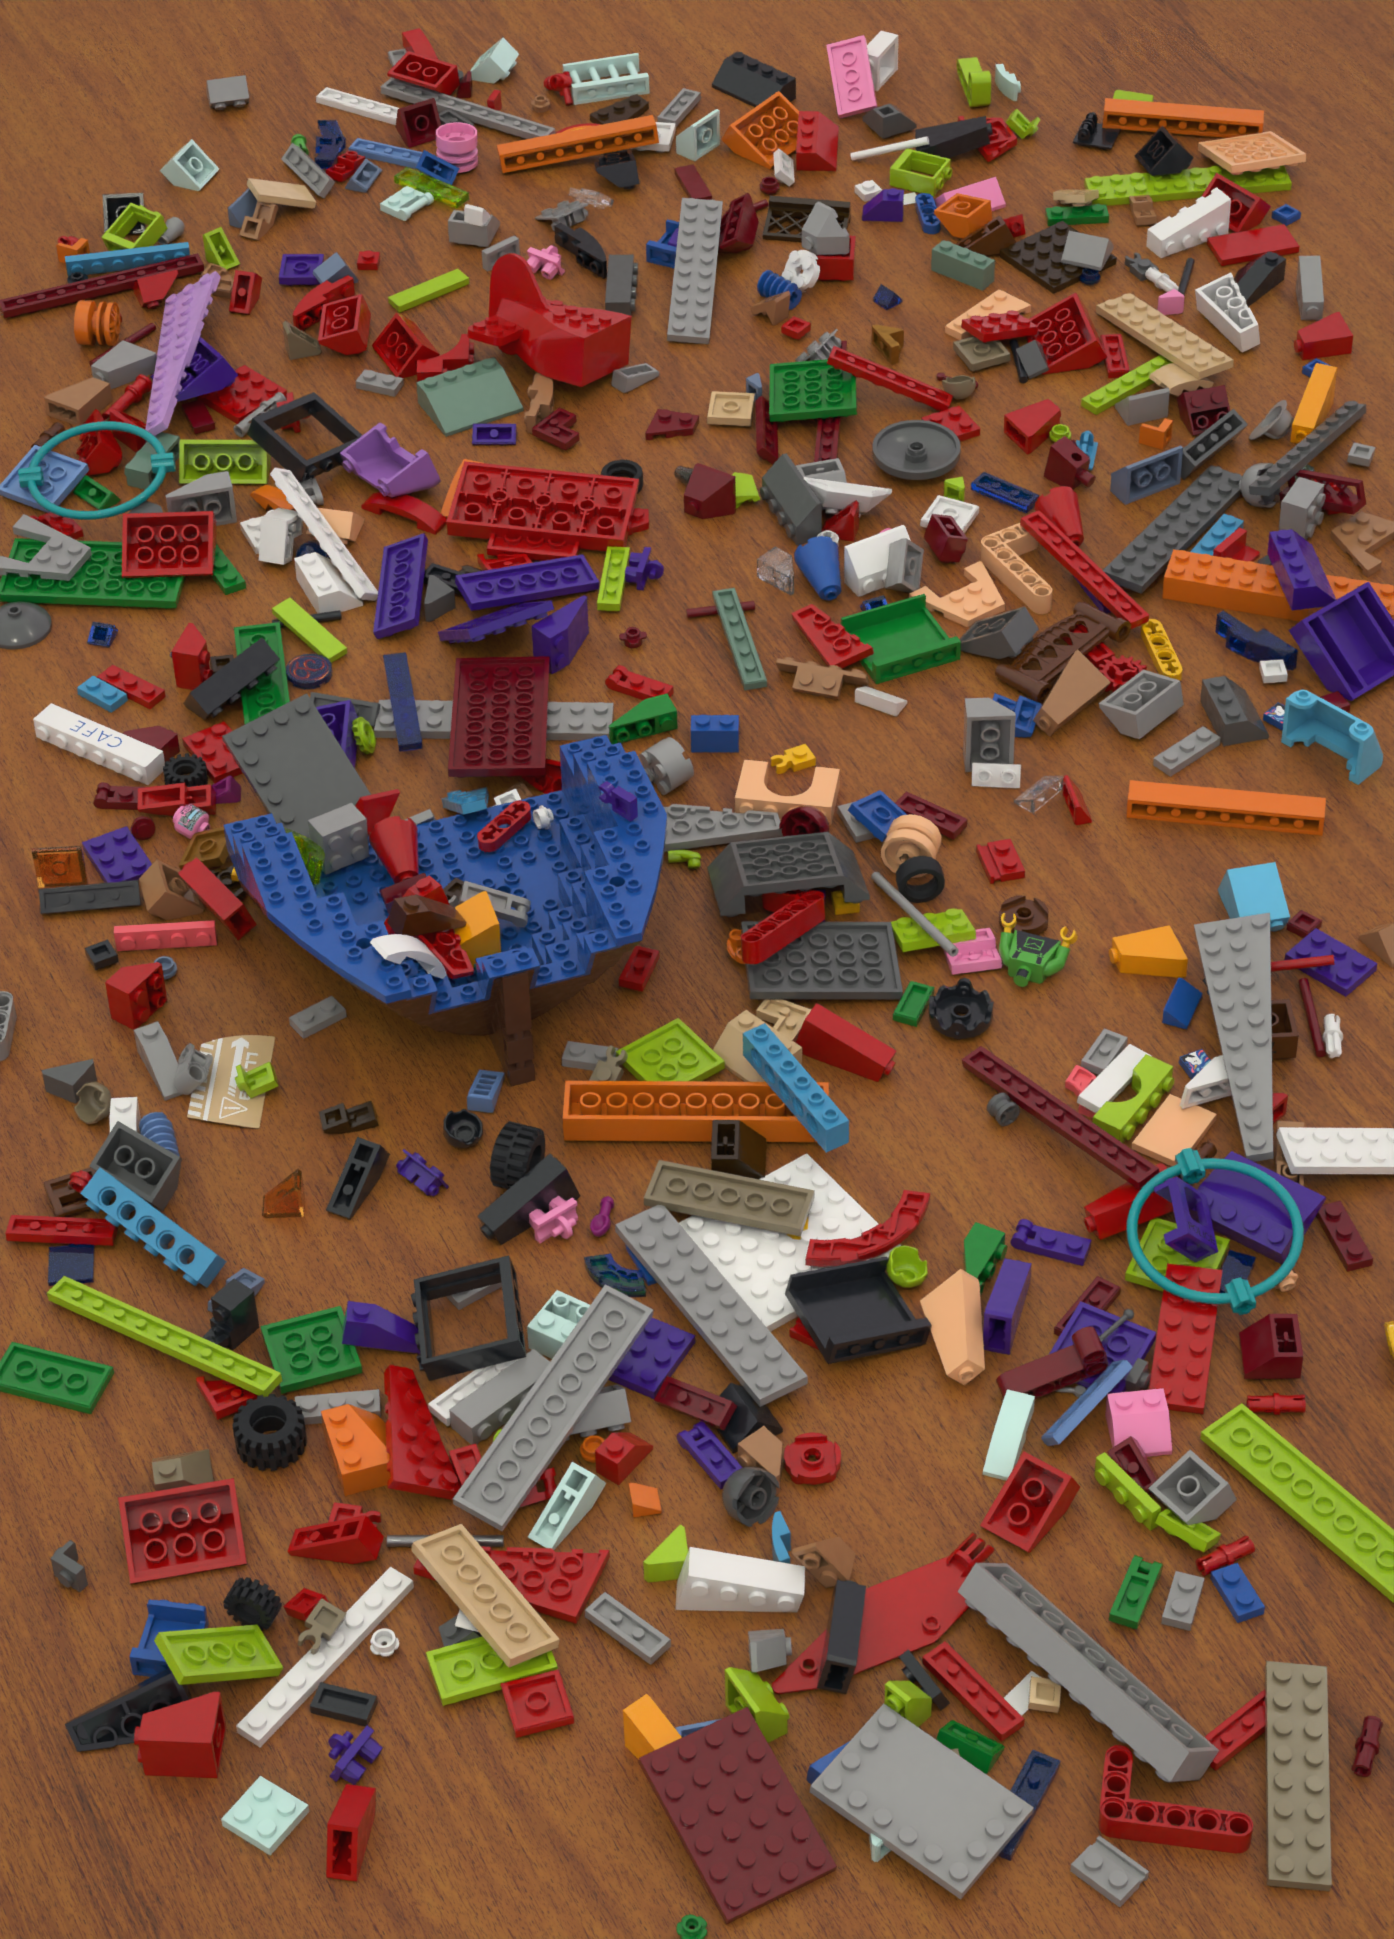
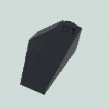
M631 149L604 153V156H600L599 161L594 163L595 169L599 174L620 188L632 189L635 185L640 184L636 160Z
M1268 251L1238 270L1234 281L1239 286L1240 293L1244 296L1248 307L1284 280L1286 258Z
M169 1668L66 1722L65 1726L77 1752L134 1743L136 1726L140 1727L143 1714L192 1699V1696L186 1684H178Z

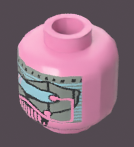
M192 804L179 807L174 814L173 823L175 830L190 840L196 832L210 830L209 815Z

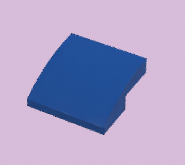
M995 693L992 700L1016 714L1015 737H1031L1036 724L1033 719L1041 708V703L1021 695L1016 702Z

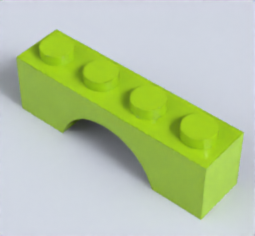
M1145 1054L1132 1073L1131 1088L1137 1095L1123 1102L1106 1101L1093 1116V1123L1122 1143L1125 1140H1130L1135 1128L1145 1122L1149 1111L1152 1108H1156L1165 1092L1168 1093L1172 1089L1175 1081L1172 1078L1173 1066Z

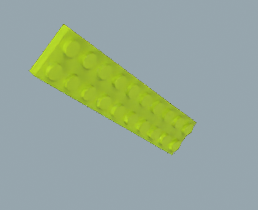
M1284 165L1278 169L1263 168L1259 172L1244 171L1241 175H1233L1226 169H1223L1222 166H1212L1208 168L1194 167L1182 170L1181 173L1152 176L1150 173L1114 174L1103 177L1093 176L1085 178L1084 186L1086 190H1099V198L1092 200L1091 205L1111 206L1130 204L1129 196L1149 195L1153 202L1200 198L1216 173L1251 193L1291 190L1292 182Z
M1241 1403L1201 1431L1200 1439L1394 1603V1530L1244 1404Z

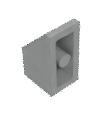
M784 1629L748 1631L749 1661L752 1672H759L787 1664L786 1656L792 1655L791 1637H785Z

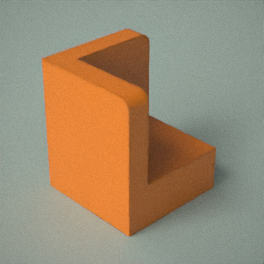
M80 238L73 246L62 243L56 245L58 260L65 264V256L90 253L88 240Z
M1165 418L1159 427L1142 424L1140 426L1139 443L1164 450L1172 439L1173 420Z

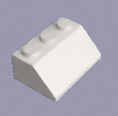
M904 525L844 546V583L858 597L885 587L890 544L902 538L910 540Z
M316 552L294 558L297 581L317 613L338 610L343 612L363 606L362 600L355 596L350 584L342 578V573L332 564L330 559Z

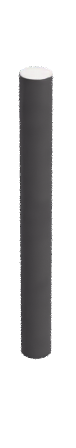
M387 1535V1547H412L413 1542L431 1535ZM472 1535L480 1546H504V1535Z

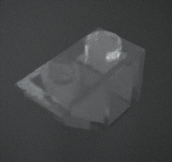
M773 547L757 559V577L779 590L793 595L794 570L792 555L777 547Z

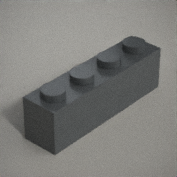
M634 254L609 255L605 310L630 316L632 311L636 310L638 263H634Z
M1234 409L1183 448L1181 478L1183 480L1235 440L1248 424Z

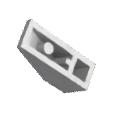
M157 1021L134 1029L137 1052L164 1100L183 1095L174 1086L178 1062L159 1022Z

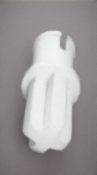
M1150 267L1146 271V278L1152 281L1158 289H1163L1166 292L1173 289L1178 291L1179 287L1170 280L1169 275L1166 273H1161L1155 267L1153 269Z
M1328 1014L1323 1019L1325 1031L1322 1037L1326 1043L1328 1057L1331 1059L1340 1057L1342 1054L1341 1041L1343 1040V1033L1340 1030V1017L1336 1015L1334 1019L1335 1014Z

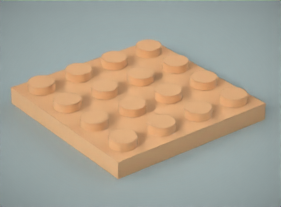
M1271 131L1198 143L1199 152L1233 175H1241L1244 171L1259 172L1263 168L1278 169L1282 165L1297 166L1298 163L1306 162V153Z

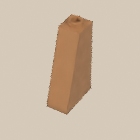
M1076 650L1033 721L1050 737L1099 698L1111 682L1079 650Z

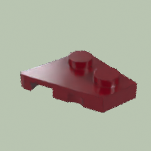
M657 409L645 433L646 440H653V435L665 434L666 438L693 435L699 424V415Z

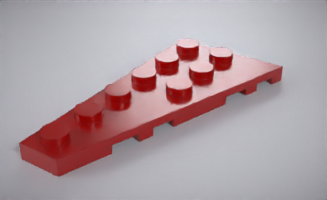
M389 1365L384 1371V1390L388 1396V1402L385 1405V1413L388 1414V1420L386 1421V1452L390 1454V1460L387 1463V1471L390 1472L387 1488L453 1500L461 1486L413 1369Z
M481 1546L536 1612L577 1624L610 1558L609 1550H599V1553H583V1549H572V1552H555L553 1548L507 1547L506 1551L491 1550V1547ZM417 1559L413 1567L414 1574L435 1580L419 1559Z

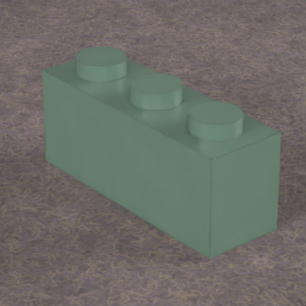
M943 240L932 249L931 270L983 291L994 282L995 260L953 244L950 241Z
M163 432L155 435L163 445L166 453H174L176 462L179 458L180 437ZM147 441L134 458L126 464L124 470L127 485L144 490L152 483L156 476L152 471L151 455L157 453Z

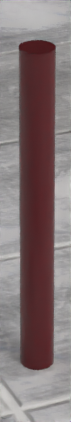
M148 324L124 339V341L132 344L136 343L155 331V324ZM112 348L108 349L104 353L92 359L89 362L90 366L93 365L102 356H104L107 352H109Z
M1301 978L1298 984L1316 1056L1321 1058L1326 1055L1312 993L1308 979Z

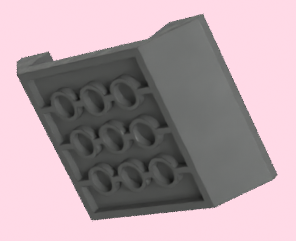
M829 832L730 842L707 867L720 916L735 917L739 914H744V895L760 896L763 893L772 892L782 894L790 890L808 891L817 887L834 888L839 885L845 902L860 903L863 900H870L869 892L853 850Z

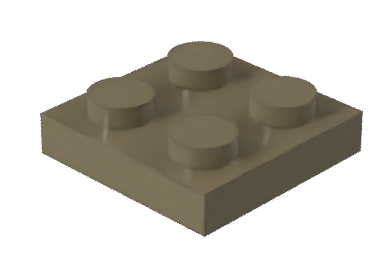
M973 336L953 342L954 351L971 371L981 370L982 368L1010 361V353L999 340L982 342Z

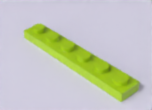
M1159 355L1081 399V406L1098 415L1126 397L1155 383L1149 378L1150 374L1172 362Z

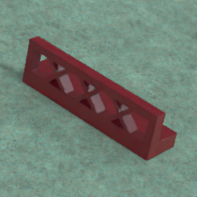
M1303 469L1287 481L1288 487L1279 493L1280 501H1282L1295 483V476L1308 480L1316 479L1318 483L1324 484L1323 494H1326V498L1321 509L1354 515L1366 505L1363 480ZM1329 483H1335L1340 491H1335ZM1348 486L1356 487L1357 495L1353 494L1348 489Z

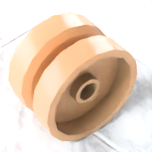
M902 815L894 819L881 848V858L884 864L892 872L896 873L899 866L910 858L927 856L936 859V854L941 846L939 829L930 820L918 815ZM926 873L915 875L912 878L922 877Z

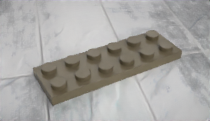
M659 1160L645 1193L644 1205L650 1207L662 1205L670 1211L801 1237L815 1198V1190Z

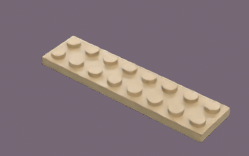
M1131 293L1096 305V313L1198 380L1233 368L1234 359Z

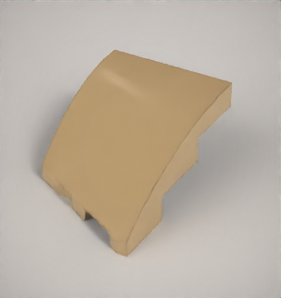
M1174 363L1162 366L1149 376L1159 386L1163 388L1169 387L1170 393L1176 396L1181 395L1183 389L1190 392L1197 390L1199 386L1210 388L1214 384V382L1206 377L1198 380Z

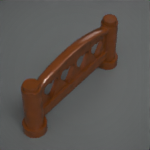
M1078 602L1073 609V615L1062 619L1037 635L1022 649V652L1017 655L1011 665H998L995 675L1002 682L1030 696L1031 700L1042 705L1053 687L1050 683L1060 676L1076 650H1079L1085 656V654L1090 652L1108 636L1110 639L1121 643L1128 637L1131 624L1122 618L1116 619L1085 602ZM1078 624H1083L1088 633H1072L1070 630L1075 629ZM1067 636L1070 638L1072 646L1055 645L1054 643L1060 641L1061 637ZM1046 649H1053L1057 658L1039 657V655L1044 654ZM1032 661L1038 662L1041 670L1022 669Z

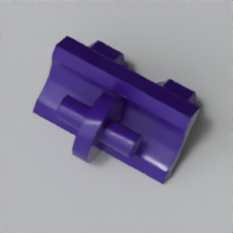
M644 547L643 553L631 552L629 566L625 570V582L637 583V590H644L648 577L650 579H658L664 572V567L658 560H649L651 547Z
M368 1725L352 1744L350 1741L353 1735L348 1731L343 1736L333 1734L329 1738L328 1743L332 1748L328 1754L329 1757L335 1760L339 1755L342 1756L329 1776L335 1782L342 1777L356 1785L366 1771L365 1767L355 1761L356 1757L360 1755L372 1764L381 1753L383 1747L371 1737L374 1730Z

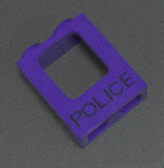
M1178 1177L1169 1178L1164 1183L1154 1187L1155 1193L1172 1203L1177 1224L1176 1229L1164 1234L1165 1244L1195 1263L1217 1253L1218 1248L1206 1195ZM1194 1206L1197 1209L1199 1223L1193 1220L1189 1213V1209Z

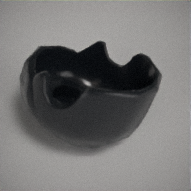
M462 1109L459 1112L451 1110L443 1120V1135L453 1147L460 1149L475 1146L481 1140L483 1123L477 1115L466 1109Z

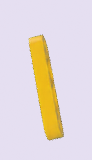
M1149 619L1147 623L1141 625V637L1158 674L1181 681L1183 669L1163 625L1156 619ZM1153 643H1161L1163 645L1157 646ZM1161 657H1166V658H1170V659H1169V660H1162V659H1159V658H1161Z

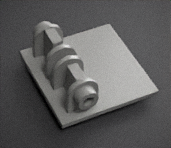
M563 201L557 204V208H548L541 211V215L535 217V220H552L553 224H551L553 231H555L554 225L560 222L567 227H571L576 223L586 220L588 211L584 207L589 204L580 203L579 201L571 203Z
M835 329L830 334L828 331L825 332L818 339L819 342L813 341L806 348L807 353L804 351L795 361H806L808 358L811 361L828 359L833 346L841 347V340L834 335L838 329Z

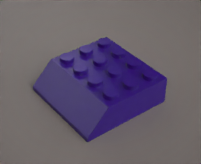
M1369 581L1301 620L1289 630L1325 688L1331 692L1339 691L1349 701L1356 699L1394 676V620Z

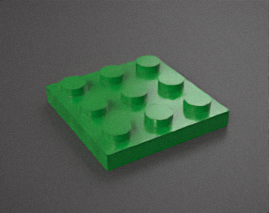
M341 1306L260 1326L272 1368L282 1375V1382L278 1385L281 1394L363 1373L355 1346L342 1344L345 1316Z

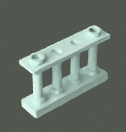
M638 53L563 64V72L569 71L574 83L571 84L573 105L630 97L636 94H650L648 73L638 74L640 72ZM630 73V75L619 77V75ZM611 76V78L600 80L602 77ZM592 79V81L589 82H581L582 80Z

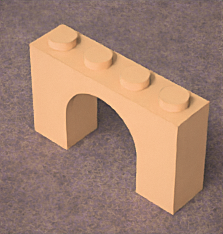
M744 760L735 795V813H745L748 810L777 812L781 820L791 809L807 805L822 811L827 817L829 825L832 824L840 788V769L816 767L812 785L807 791L796 796H781L767 789L768 762Z

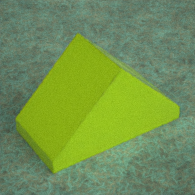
M222 227L203 234L205 257L209 263L219 265L226 270L240 264Z
M679 1525L643 1561L644 1580L647 1582L678 1579L688 1553L685 1527Z

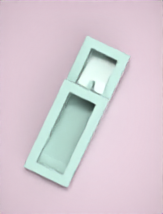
M1007 1389L990 1442L983 1475L1005 1481L1008 1479L1018 1462L1026 1440V1431L1034 1412L1035 1396Z

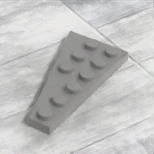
M680 804L664 807L667 813L664 852L782 836V828L779 830L780 819L777 812L748 810L745 813H733L732 809L723 808V812L710 811V807Z

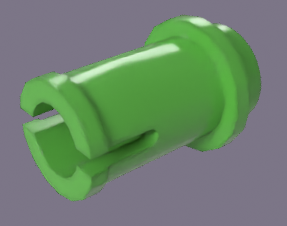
M301 134L294 135L291 144H296L308 155L306 138Z

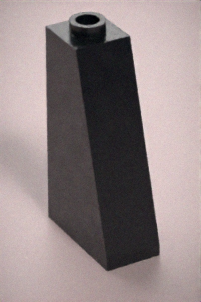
M986 116L916 129L915 139L926 136L929 138V144L916 147V151L948 159L990 144V135H993L991 123L987 124Z
M547 1155L477 1216L482 1224L480 1230L488 1240L494 1238L502 1245L532 1227L529 1223V1214L532 1211L540 1209L546 1214L549 1212V1203L557 1196L566 1201L571 1198L577 1200L580 1194L567 1168L553 1155Z
M837 1580L832 1594L817 1688L842 1694H847L857 1664L866 1586L859 1585L851 1580Z

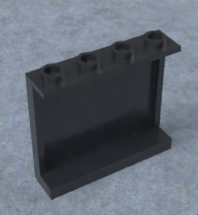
M888 1257L847 1263L790 1275L785 1296L828 1364L926 1344L932 1325L927 1317L915 1319L885 1272L889 1260Z

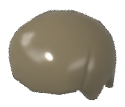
M965 375L952 378L946 377V380H942L944 391L953 395V399L956 400L969 397L976 387L975 378Z
M96 1081L88 1082L76 1093L79 1096V1102L74 1109L80 1120L86 1124L99 1122L110 1114L112 1096L108 1088Z

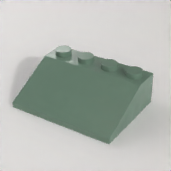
M494 357L416 382L418 404L446 437L471 429L473 424H486L524 411L508 376Z

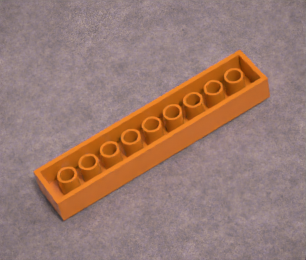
M1173 549L1164 575L1163 599L1299 622L1324 608L1291 610L1272 565ZM1326 575L1336 600L1368 582L1366 580ZM1369 582L1394 620V586Z
M565 1081L563 1105L564 1141L712 1142L713 1120H740L766 1138V1142H817L766 1082ZM816 1082L829 1096V1082Z

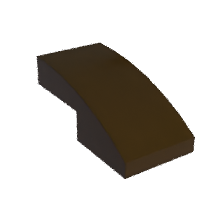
M372 1101L346 1109L344 1103L319 1111L323 1131L327 1134L351 1133L379 1126Z

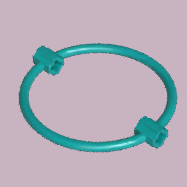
M103 421L79 425L54 436L36 452L28 468L18 469L20 487H28L35 501L47 511L70 519L96 520L113 517L141 505L158 490L166 476V472H176L174 453H166L161 442L147 430L124 422ZM100 430L128 432L145 439L157 453L151 455L152 471L156 474L152 483L135 498L112 508L96 511L66 509L48 501L37 487L44 486L43 470L41 466H38L46 454L65 440L83 433Z
M1192 1148L1182 1149L1180 1153L1175 1155L1176 1165L1163 1170L1151 1178L1133 1200L1128 1213L1126 1228L1130 1251L1146 1276L1164 1290L1194 1302L1230 1304L1233 1313H1238L1239 1315L1247 1314L1256 1308L1255 1297L1268 1292L1281 1283L1298 1261L1304 1241V1228L1300 1211L1290 1193L1276 1179L1264 1171L1234 1160L1219 1158L1201 1159L1198 1150H1193ZM1205 1169L1234 1171L1258 1180L1279 1197L1289 1213L1292 1222L1293 1239L1287 1258L1281 1267L1263 1282L1250 1287L1248 1280L1242 1278L1232 1279L1230 1283L1225 1285V1293L1200 1292L1172 1282L1158 1272L1148 1261L1138 1239L1139 1214L1145 1201L1154 1192V1187L1178 1175H1181L1184 1182L1189 1184L1198 1183L1200 1179L1205 1177Z

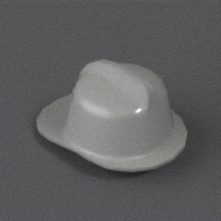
M1286 400L1278 402L1269 411L1265 419L1250 434V440H1254L1263 434L1272 439H1279L1288 433L1294 418L1286 409Z

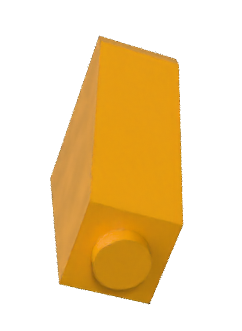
M1170 925L1112 938V948L1109 949V957L1111 962L1116 964L1120 973L1174 978L1186 977L1188 958Z

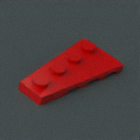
M813 604L791 613L793 621L828 667L829 665H835L845 668L874 654L872 646L863 644L858 636L849 634L845 631L844 626L839 623L835 624L831 621L830 616Z

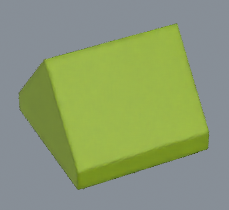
M963 477L946 479L944 481V497L964 502L965 485Z

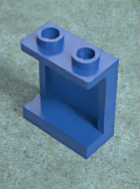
M148 1600V1618L138 1648L132 1647L129 1656L133 1675L152 1677L169 1669L168 1664L154 1642L158 1632L208 1628L209 1623L205 1606L195 1603H175L168 1600Z

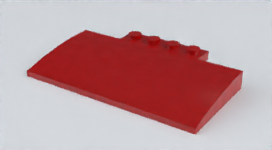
M464 461L446 521L447 535L489 539L487 555L527 554L531 560L540 561L576 556L580 549L607 551V546L626 547L639 487V479Z

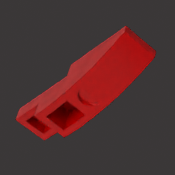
M347 275L334 283L326 280L312 289L298 303L292 314L294 326L303 331L321 321L323 304L355 296L354 278Z

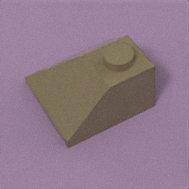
M209 1449L152 1458L156 1491L214 1481Z

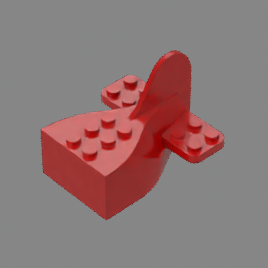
M509 253L501 256L495 262L491 271L489 317L469 326L467 337L498 346L506 354H517L530 368L545 377L583 387L629 364L632 316L608 310L567 306L562 301L547 300L542 295L528 262L518 254Z

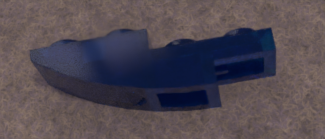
M1224 610L1217 614L1215 632L1226 639V648L1257 663H1260V661L1283 659L1286 670L1296 669L1297 649L1264 628L1256 632Z

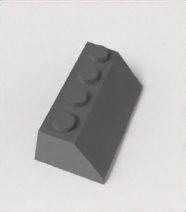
M787 453L782 454L762 477L760 495L768 503L770 511L777 516L779 524L783 525L786 529L787 536L792 538L796 545L808 543V539L817 537L821 533L822 503L806 480H804V477Z

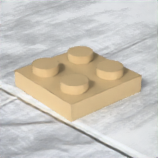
M712 391L707 424L751 426L755 393Z

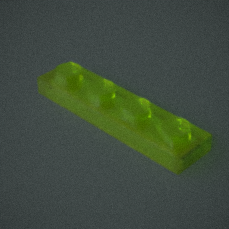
M406 167L394 175V183L403 187H412L424 194L429 192L436 201L451 207L458 208L469 200V192Z

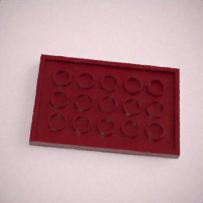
M748 1707L639 1758L638 1763L726 1925L836 1871V1863Z

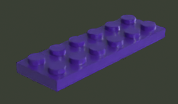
M424 533L384 547L373 629L377 639L385 636L389 637L394 633L410 630L419 625L428 539Z
M583 554L461 574L455 577V583L471 611L599 589L600 583Z

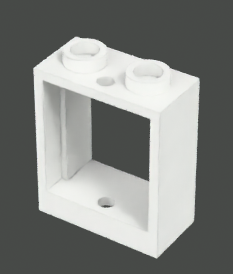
M880 31L867 45L875 91H878L898 70V35L885 31Z

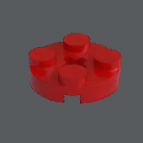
M814 1432L804 1433L795 1437V1442L791 1443L790 1446L788 1443L785 1447L784 1467L795 1484L816 1485L831 1483L836 1479V1474L841 1467V1450L835 1441L833 1444L827 1440L826 1435ZM811 1455L815 1456V1459H818L814 1462L808 1461L809 1456Z

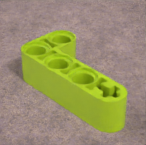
M977 57L957 59V74L969 106H989L991 103L990 71H982Z

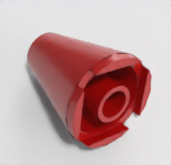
M1060 486L1049 490L1050 494L1045 497L1042 494L1037 499L1034 509L1035 511L1039 510L1079 547L1084 541L1078 495L1071 487Z
M400 816L385 818L373 826L374 831L368 834L370 845L395 884L419 875L418 829L416 823L408 817V821L401 820Z

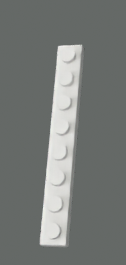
M274 468L270 475L275 480V485L282 490L288 503L293 505L298 512V517L306 523L309 532L319 541L321 549L329 555L332 564L342 573V578L350 584L355 596L361 600L376 601L378 597L377 589L292 472L286 469Z
M390 1567L346 1612L345 1620L331 1640L328 1641L322 1637L319 1651L313 1655L310 1649L236 1726L237 1733L258 1747H261L318 1688L320 1682L323 1683L414 1588L413 1580Z

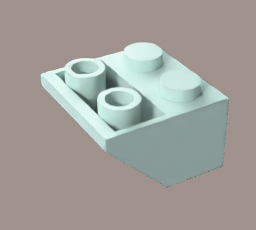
M556 1290L527 1326L529 1349H535L540 1354L552 1359L590 1305Z

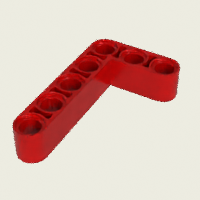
M811 889L808 891L790 890L782 894L774 892L763 893V908L774 913L741 935L742 961L746 964H759L824 921L825 900L823 892Z
M1122 1745L1111 1746L1106 1751L1098 1827L1103 1835L1110 1838L1236 1854L1246 1852L1250 1848L1253 1821L1247 1814L1129 1798L1133 1763L1132 1752Z

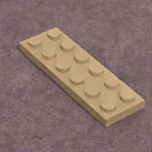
M462 1524L413 1542L411 1551L508 1667L558 1648L560 1639Z

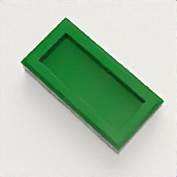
M910 981L893 1013V1021L917 1027L929 1005L930 995H934L935 987Z

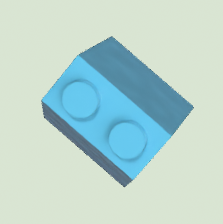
M1276 862L1228 869L1218 892L1230 919L1270 913L1271 931H1278L1286 926L1290 914Z

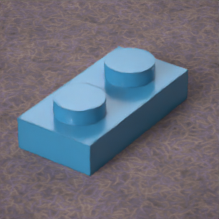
M92 676L77 687L78 695L111 713L128 701L127 693L95 676Z

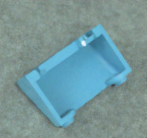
M1307 690L1296 691L1286 698L1281 743L1291 748L1294 742H1304L1306 747L1310 746L1313 742H1317L1348 759L1346 769L1351 770L1349 772V780L1357 785L1382 766L1383 752L1371 725Z

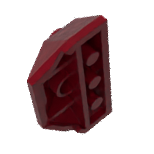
M746 193L732 200L729 204L730 208L721 218L718 253H738L742 250H749L754 244L759 221L749 193Z

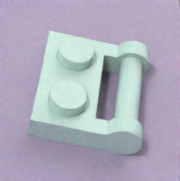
M406 186L381 202L380 210L406 221L411 217V214L420 208L432 204L434 197L429 192L424 194L412 187Z

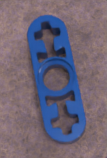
M921 193L915 197V209L922 230L927 234H937L941 230V221L934 214V210L937 208L934 198L931 194Z

